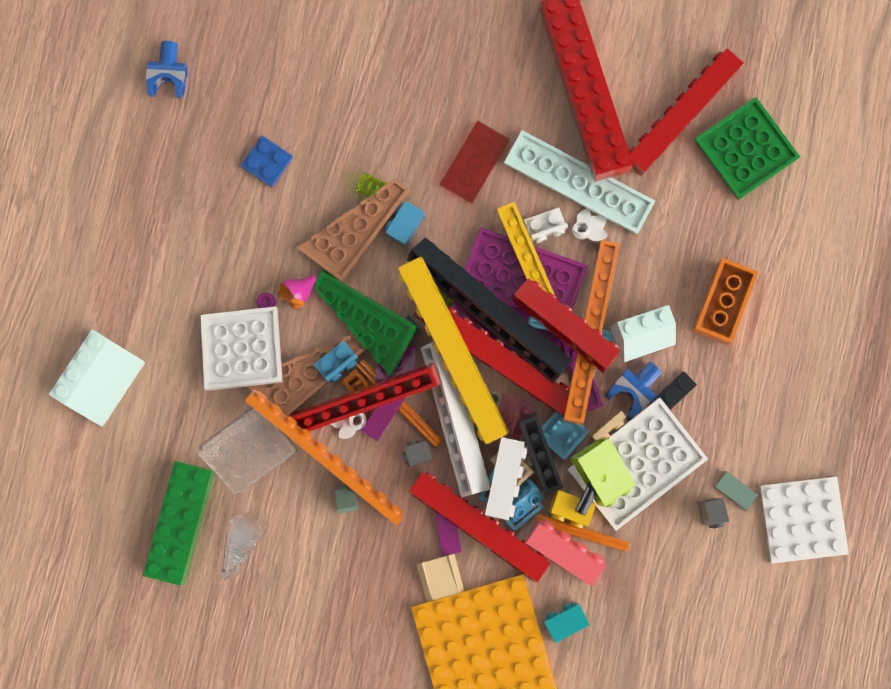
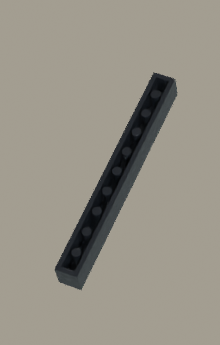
M425 237L411 249L407 258L408 262L422 257L436 286L554 384L567 370L573 360L566 353L562 352L552 341L544 337L536 328L525 321L522 316L513 311L433 242Z

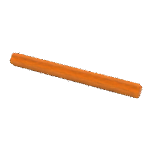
M365 360L360 361L356 368L372 384L378 383L375 382L376 371ZM404 401L398 411L433 447H437L442 442V438Z

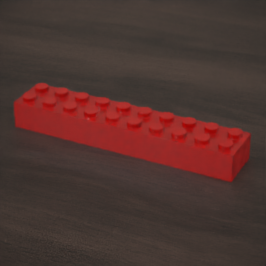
M580 0L541 1L540 14L594 182L631 172L633 167L631 156Z

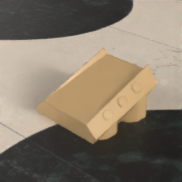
M454 554L417 564L426 601L464 592Z

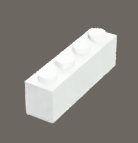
M501 437L485 513L486 516L508 521L509 517H514L516 506L512 505L513 498H517L520 486H516L517 479L522 478L524 467L520 466L522 459H526L528 448L524 447L525 442Z

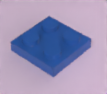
M262 135L240 166L273 188L294 157Z

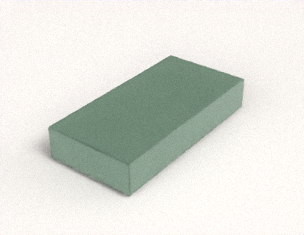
M725 471L714 486L744 510H747L758 496L727 471Z

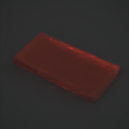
M477 120L442 179L440 186L473 204L510 139Z

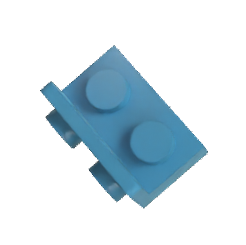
M343 340L317 361L314 366L328 383L331 381L334 383L342 377L341 373L347 369L349 371L357 365L358 357Z
M529 478L520 485L518 497L513 498L512 505L516 507L514 517L511 518L514 522H518L545 499L537 486Z

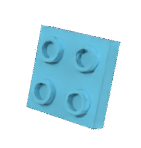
M554 412L542 426L549 448L565 460L590 431L583 425L563 421L564 417Z

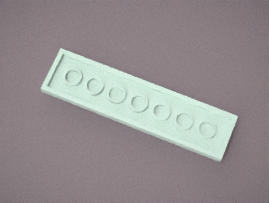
M523 130L520 132L504 161V165L636 235L639 233L655 203V200L611 177L594 182L589 165Z

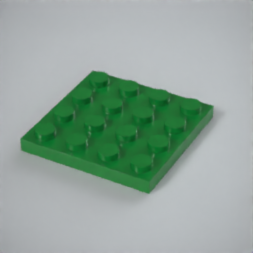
M757 97L694 139L737 200H740L800 158V155Z

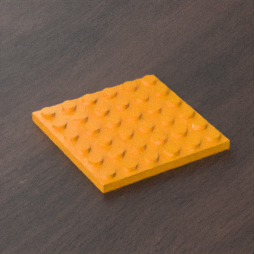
M524 574L411 606L434 689H557Z

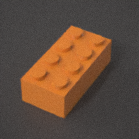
M725 258L720 259L717 262L691 332L724 345L731 344L758 271Z

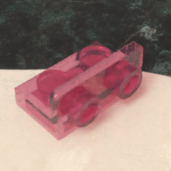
M503 394L499 412L509 431L507 436L519 440L522 431L517 418L529 414L531 404L523 399Z

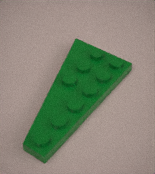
M321 271L313 289L327 305L331 306L336 312L337 317L343 320L350 332L373 355L374 360L386 370V374L392 377L418 325L327 272Z

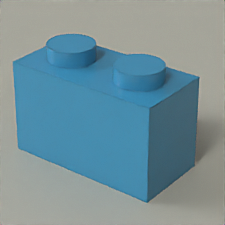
M407 201L397 207L395 211L396 217L393 221L390 220L385 227L386 236L405 248L425 217L424 211Z

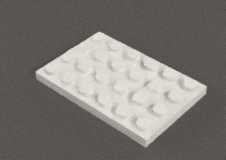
M661 398L656 399L610 435L611 442L636 486L631 488L632 491L629 494L618 497L613 505L604 507L596 504V506L617 531L708 460ZM573 464L568 470L583 490H585L586 485Z

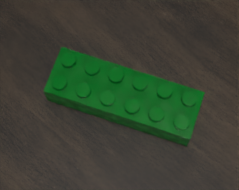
M174 461L145 565L144 577L179 586L186 583L215 477V470Z

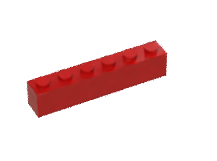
M528 278L514 294L512 301L603 374L621 352L614 342L606 340L599 330L591 328L584 318L577 317L572 313L573 311L569 306L558 302L556 296L543 290L537 281H532Z

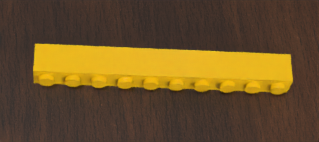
M419 257L399 267L400 272L398 276L402 283H406L409 289L407 294L411 301H415L417 308H415L420 318L424 319L426 323L424 325L425 330L429 336L432 335L435 341L433 346L437 353H441L444 359L442 364L446 371H450L452 378H450L455 389H459L461 393L459 398L464 406L467 405L470 411L468 416L472 423H476L479 429L477 434L480 440H484L488 444L507 435L509 432L423 258Z

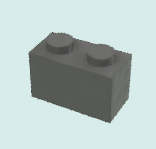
M713 498L697 502L702 525L715 529L724 527V523L729 522L724 498Z

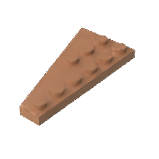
M394 178L372 196L360 202L359 205L352 210L350 209L325 229L296 248L343 282L394 214L397 207L403 202L410 189Z
M352 334L327 346L320 347L310 353L282 363V383L247 387L251 392L255 389L263 393L271 404L280 407L282 413L289 417L328 383L314 366L317 361L343 340L357 357L366 349Z

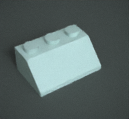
M669 305L619 321L610 326L616 344L621 351L620 355L623 362L676 344V322Z

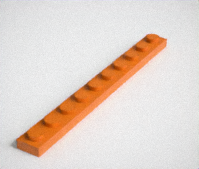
M606 240L600 241L584 318L591 328L597 329L601 333L620 246L619 243ZM578 353L563 421L583 425L595 367Z
M253 389L245 399L250 406L393 524L397 525L401 521L403 512L397 504H392L387 500L384 493L375 490L368 480L362 479L352 467L346 466L338 455L329 452L327 447L322 442H317L309 431L300 428L293 418L287 417L282 413L280 407L271 404L263 393Z

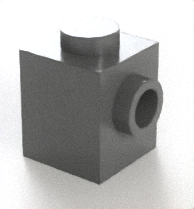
M418 440L408 442V447H405V452L402 453L405 464L409 463L410 467L432 460L427 441L421 443Z

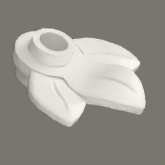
M584 209L577 215V223L572 228L573 235L577 239L603 240L608 235L603 230L607 218L600 215L591 216L589 209Z
M360 413L331 425L340 429V439H348L355 434L356 430H360L365 426L366 416L364 413ZM355 417L360 418L359 424L353 422Z

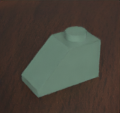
M346 484L339 485V490H335L338 514L360 509L357 493Z

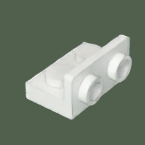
M560 208L523 220L531 241H536V243L547 240V237L550 235H554V237L560 236L565 233L568 227L567 223L564 222Z

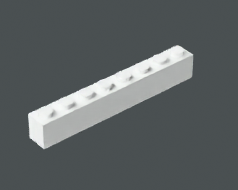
M431 342L421 347L425 365L434 362L441 380L438 386L432 388L460 495L465 497L490 490L489 479L481 456L479 442L476 438L474 424L468 416L469 409L467 405L464 406L459 398L461 393L458 388H454L450 379L452 375L449 370H445L442 364L444 359L441 353L436 352L433 346L434 342Z

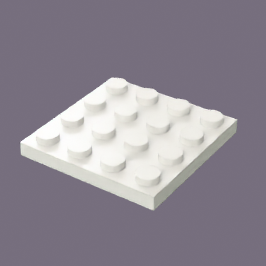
M277 307L201 315L204 389L206 391L283 382Z
M837 477L759 486L770 563L849 554Z

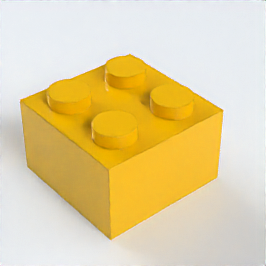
M557 490L554 493L548 512L552 513L551 518L563 522L564 519L570 520L569 524L583 528V525L589 526L596 504L591 503L586 515H581L575 511L580 498Z

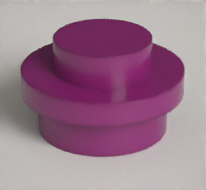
M263 293L257 298L258 308L275 307L276 300L270 293Z

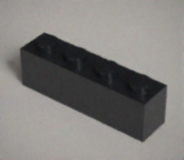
M534 411L518 417L519 426L545 495L562 489L563 485L538 415Z

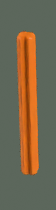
M537 515L535 524H537L540 518L544 521L548 520L560 532L564 531L569 535L624 552L629 548L628 541L589 529L579 528L543 515Z

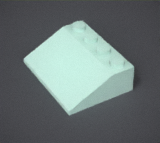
M92 329L49 395L103 427L145 362Z

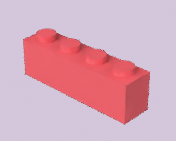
M540 518L527 536L526 543L590 586L594 584L605 569V561L600 554L590 552L583 543L575 542L568 533L560 532L548 520L544 521Z

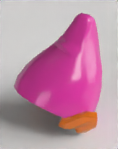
M311 275L303 279L283 281L280 283V289H278L280 300H285L293 309L298 310L311 295L316 277Z

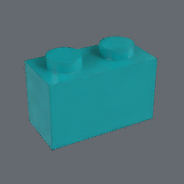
M573 601L562 606L563 610L559 612L554 610L545 615L546 619L543 622L554 643L590 626L578 602L575 604Z

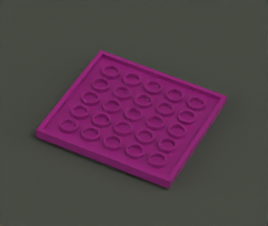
M480 227L465 271L528 322L530 315L512 301L514 294L525 283L526 278L508 237ZM534 246L557 301L562 305L569 306L573 310L588 265ZM453 301L452 308L458 312L456 315L462 319L464 317L470 319L473 322L472 326L478 330L480 327L483 328L493 340L496 338L501 340L456 301ZM536 328L544 337L552 341L559 348L562 340L549 330ZM507 344L504 346L509 351L512 350Z

